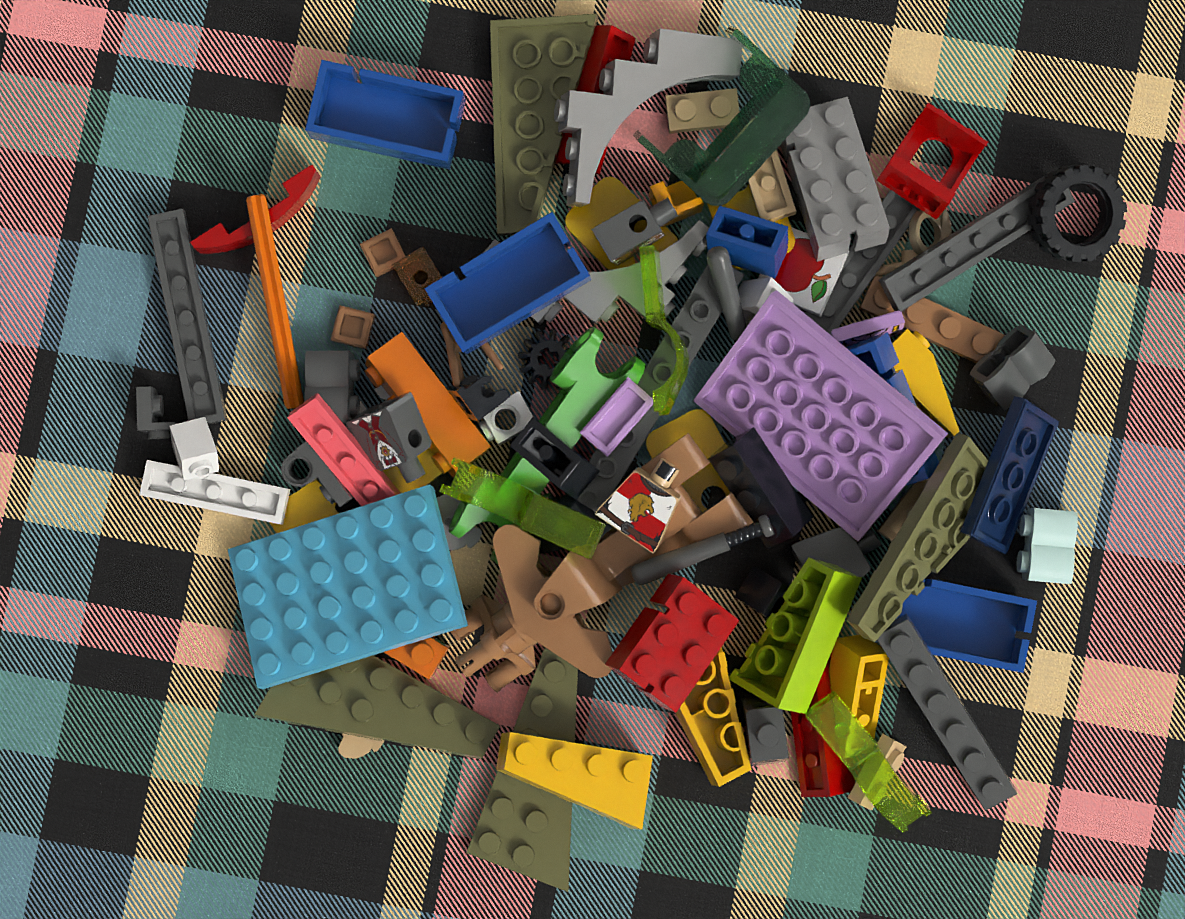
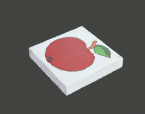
M792 228L795 237L794 247L785 255L778 274L773 279L794 299L792 303L796 307L821 317L848 254L845 253L816 262L808 233ZM760 274L758 279L767 278L769 276Z

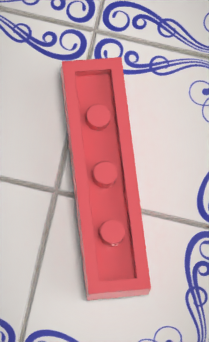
M318 393L289 413L287 419L360 506L401 494L386 474L376 469L356 438Z

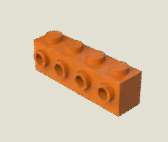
M403 332L396 335L367 357L365 373L375 387L382 386L390 396L387 400L409 392L412 393L432 441L430 449L434 455L431 458L443 474L449 472L453 478L487 453L491 447Z

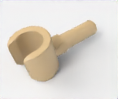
M914 250L901 251V262L881 266L876 275L880 276L894 271L916 257L917 254Z

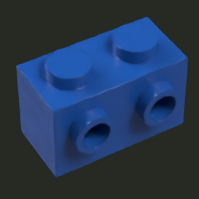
M719 205L706 234L707 252L713 247L723 246L729 252L732 265L776 278L788 251V226Z

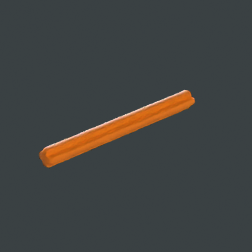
M264 194L252 195L247 197L246 202L284 405L287 409H294L303 404L304 399L268 205Z

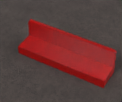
M596 25L577 91L603 94V91L599 89L601 70L615 59L630 61L636 38L612 25ZM564 133L555 164L570 165V160L566 159L565 149L568 138H572L571 133ZM607 146L595 174H600Z
M831 655L807 713L791 711L801 797H832L852 791L855 785L852 754L843 756L839 753L829 676Z

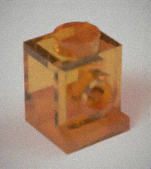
M421 247L392 264L415 304L419 306L424 303L427 307L432 305L433 302L425 288L442 277L425 248ZM425 272L428 275V279L424 284H417L415 282L417 273Z

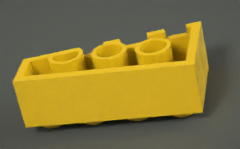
M513 732L501 734L496 770L550 792L566 801L582 806L598 815L614 820L630 829L642 830L653 756Z

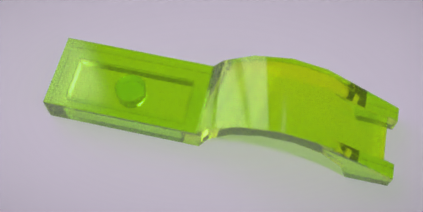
M654 245L639 247L646 322L653 328L665 331L671 337L676 348L677 361L673 374L663 386L652 391L654 412H658L659 416L669 415L687 377L689 355L684 340L665 319L659 251Z
M453 458L451 464L458 467L451 487L442 485L439 492L495 513L513 522L525 531L587 559H592L606 524L546 498L513 480L459 458Z
M835 691L807 710L805 716L850 770L871 803L898 830L904 833L908 830L909 824L922 815L927 817L932 813L931 808L922 797L915 795L900 779L884 756L878 743Z

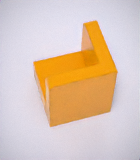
M688 179L667 187L664 181L650 186L649 198L652 205L654 206L668 197L679 215L662 227L702 212L704 202L701 197H696Z

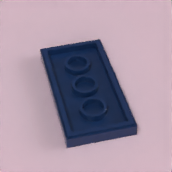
M1016 396L1013 398L960 531L1003 554H1006L1009 550L1059 424V421L1024 398Z

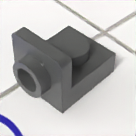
M151 386L136 387L137 431L148 433V439H169L170 426L177 423H158V417H163L164 414L162 395H158L157 389Z

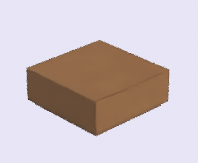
M392 228L360 243L376 277L408 262Z
M339 305L331 341L367 350L375 314Z

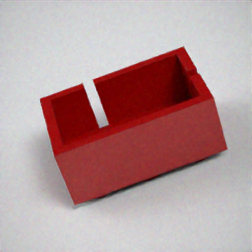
M667 574L649 600L654 605L667 608L665 613L644 607L605 665L628 683L635 685L636 689L660 707L676 713L740 620L685 577Z

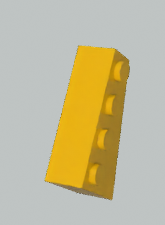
M722 647L675 713L711 785L718 787L752 770L741 722H739L736 700L733 688L731 689L727 672V661Z

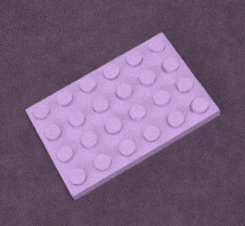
M777 290L770 294L693 400L735 437L754 427L791 485L857 541L864 537L948 435L943 428Z

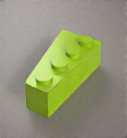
M808 557L783 595L785 602L777 613H771L765 622L767 629L757 643H751L745 652L748 658L740 669H734L729 680L778 709L806 714L862 578L835 564Z

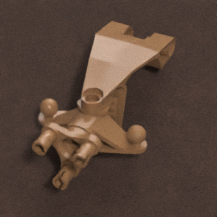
M689 433L640 467L651 475L660 459L663 458L680 470L669 487L679 493L681 498L664 537L654 554L612 526L595 543L574 547L556 569L548 571L538 561L541 545L539 539L526 532L517 524H506L495 532L493 547L508 602L503 605L485 595H480L471 602L472 606L464 611L468 626L450 631L461 642L465 637L484 625V634L480 636L481 641L455 658L459 668L473 660L471 664L462 670L467 677H471L473 673L493 659L497 661L501 658H507L484 674L487 683L498 693L521 674L526 676L536 669L533 646L537 643L590 677L602 678L607 676L611 669L605 663L613 653L607 631L587 628L579 612L607 602L620 592L623 586L634 583L635 581L631 573L633 565L716 534L728 533L753 523L732 492L719 503L702 512L683 487V482L710 463Z

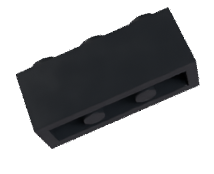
M754 427L726 442L708 458L729 492L733 493L753 523L759 521V516L767 514L774 534L770 537H765V535L759 536L767 549L794 537L813 518Z

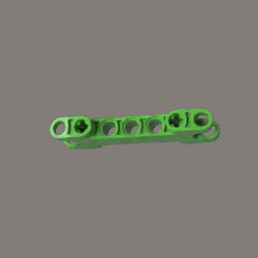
M596 327L586 330L569 347L554 368L550 381L560 387L561 390L539 419L540 423L572 448L582 436L579 432L626 378L629 377L638 385L645 369L644 361L633 356L616 371L611 373L599 372L595 359L604 334ZM516 452L496 481L485 473L480 474L461 499L451 519L448 529L449 533L457 538H461L475 525L482 522L494 523L499 528L506 524H517L527 532L520 515L532 507L531 501L541 494L550 480ZM493 549L490 558L491 561L498 564L495 550Z

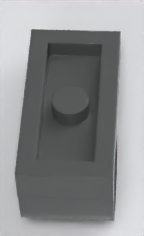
M307 441L284 459L281 473L288 484L302 487L319 479L323 484L319 488L324 497L331 504L336 502L339 507L347 504L354 498ZM297 459H303L309 465L310 471L306 478L299 477L294 471V464Z

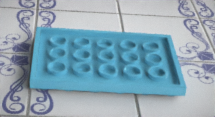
M430 484L228 549L257 688L260 689L276 686L468 626L435 490Z

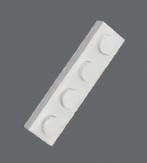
M147 460L139 495L283 525L290 489L214 473L204 478H192L184 481L179 466Z

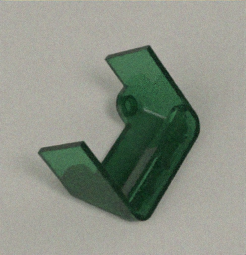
M729 26L725 32L751 55L740 69L739 80L742 87L753 97L704 151L695 142L682 139L673 143L663 153L639 130L633 134L639 143L700 198L712 206H721L728 203L806 117L810 109V99L807 93L741 31L732 26Z

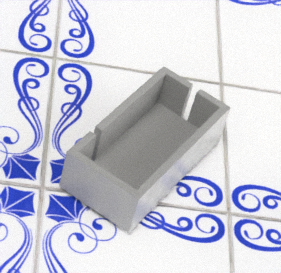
M848 97L778 115L776 133L785 161L788 160L787 169L816 262L845 253L848 254L851 241L850 234L855 233L853 241L854 251L885 244L890 227Z

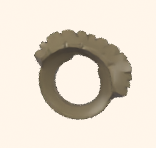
M946 209L937 220L922 210H918L913 214L908 232L910 244L917 255L952 234V223ZM925 218L932 223L934 228V242L929 247L923 244L920 237V226Z

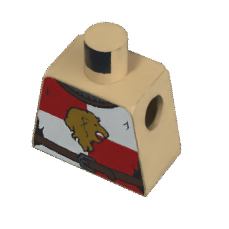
M663 458L660 459L651 475L638 467L598 508L595 515L654 554L664 537L681 498L679 493L669 487L680 470Z

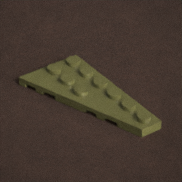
M597 14L490 20L497 234L499 236L514 235L540 218L564 136L563 132H558L559 122L554 120L555 104L558 99L561 100V95L569 90L577 91L597 24Z
M957 433L951 444L945 449L937 468L927 480L925 488L914 507L908 512L907 519L897 536L891 541L887 553L877 570L871 575L870 581L861 597L854 604L851 614L846 621L863 638L875 642L902 613L903 602L909 595L917 596L925 588L922 581L931 571L938 573L970 538L960 531L988 460L969 436Z
M547 648L543 650L513 733L575 743L578 669ZM497 771L466 853L568 892L572 802Z
M373 655L272 686L254 714L256 718L274 719L287 722L288 724L306 725L363 738L401 743V745L424 747L438 750V752L481 760L500 727L495 722Z

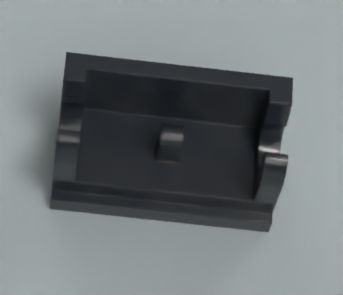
M469 375L460 381L459 386L446 387L469 419L475 421L481 420L510 398V395L504 388L493 391L491 387L486 389L482 387L491 381V376L478 378L477 375Z

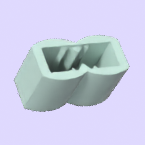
M1028 508L1027 515H1022L1020 535L1025 536L1024 551H1019L1017 556V571L1022 572V580L1062 584L1072 583L1075 561L1074 547L1078 526L1077 512Z

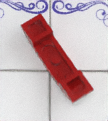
M313 164L282 183L290 196L268 209L272 232L288 222L312 195L321 178ZM249 221L232 233H229L228 229L222 223H219L190 243L200 254H213L248 246L254 243Z

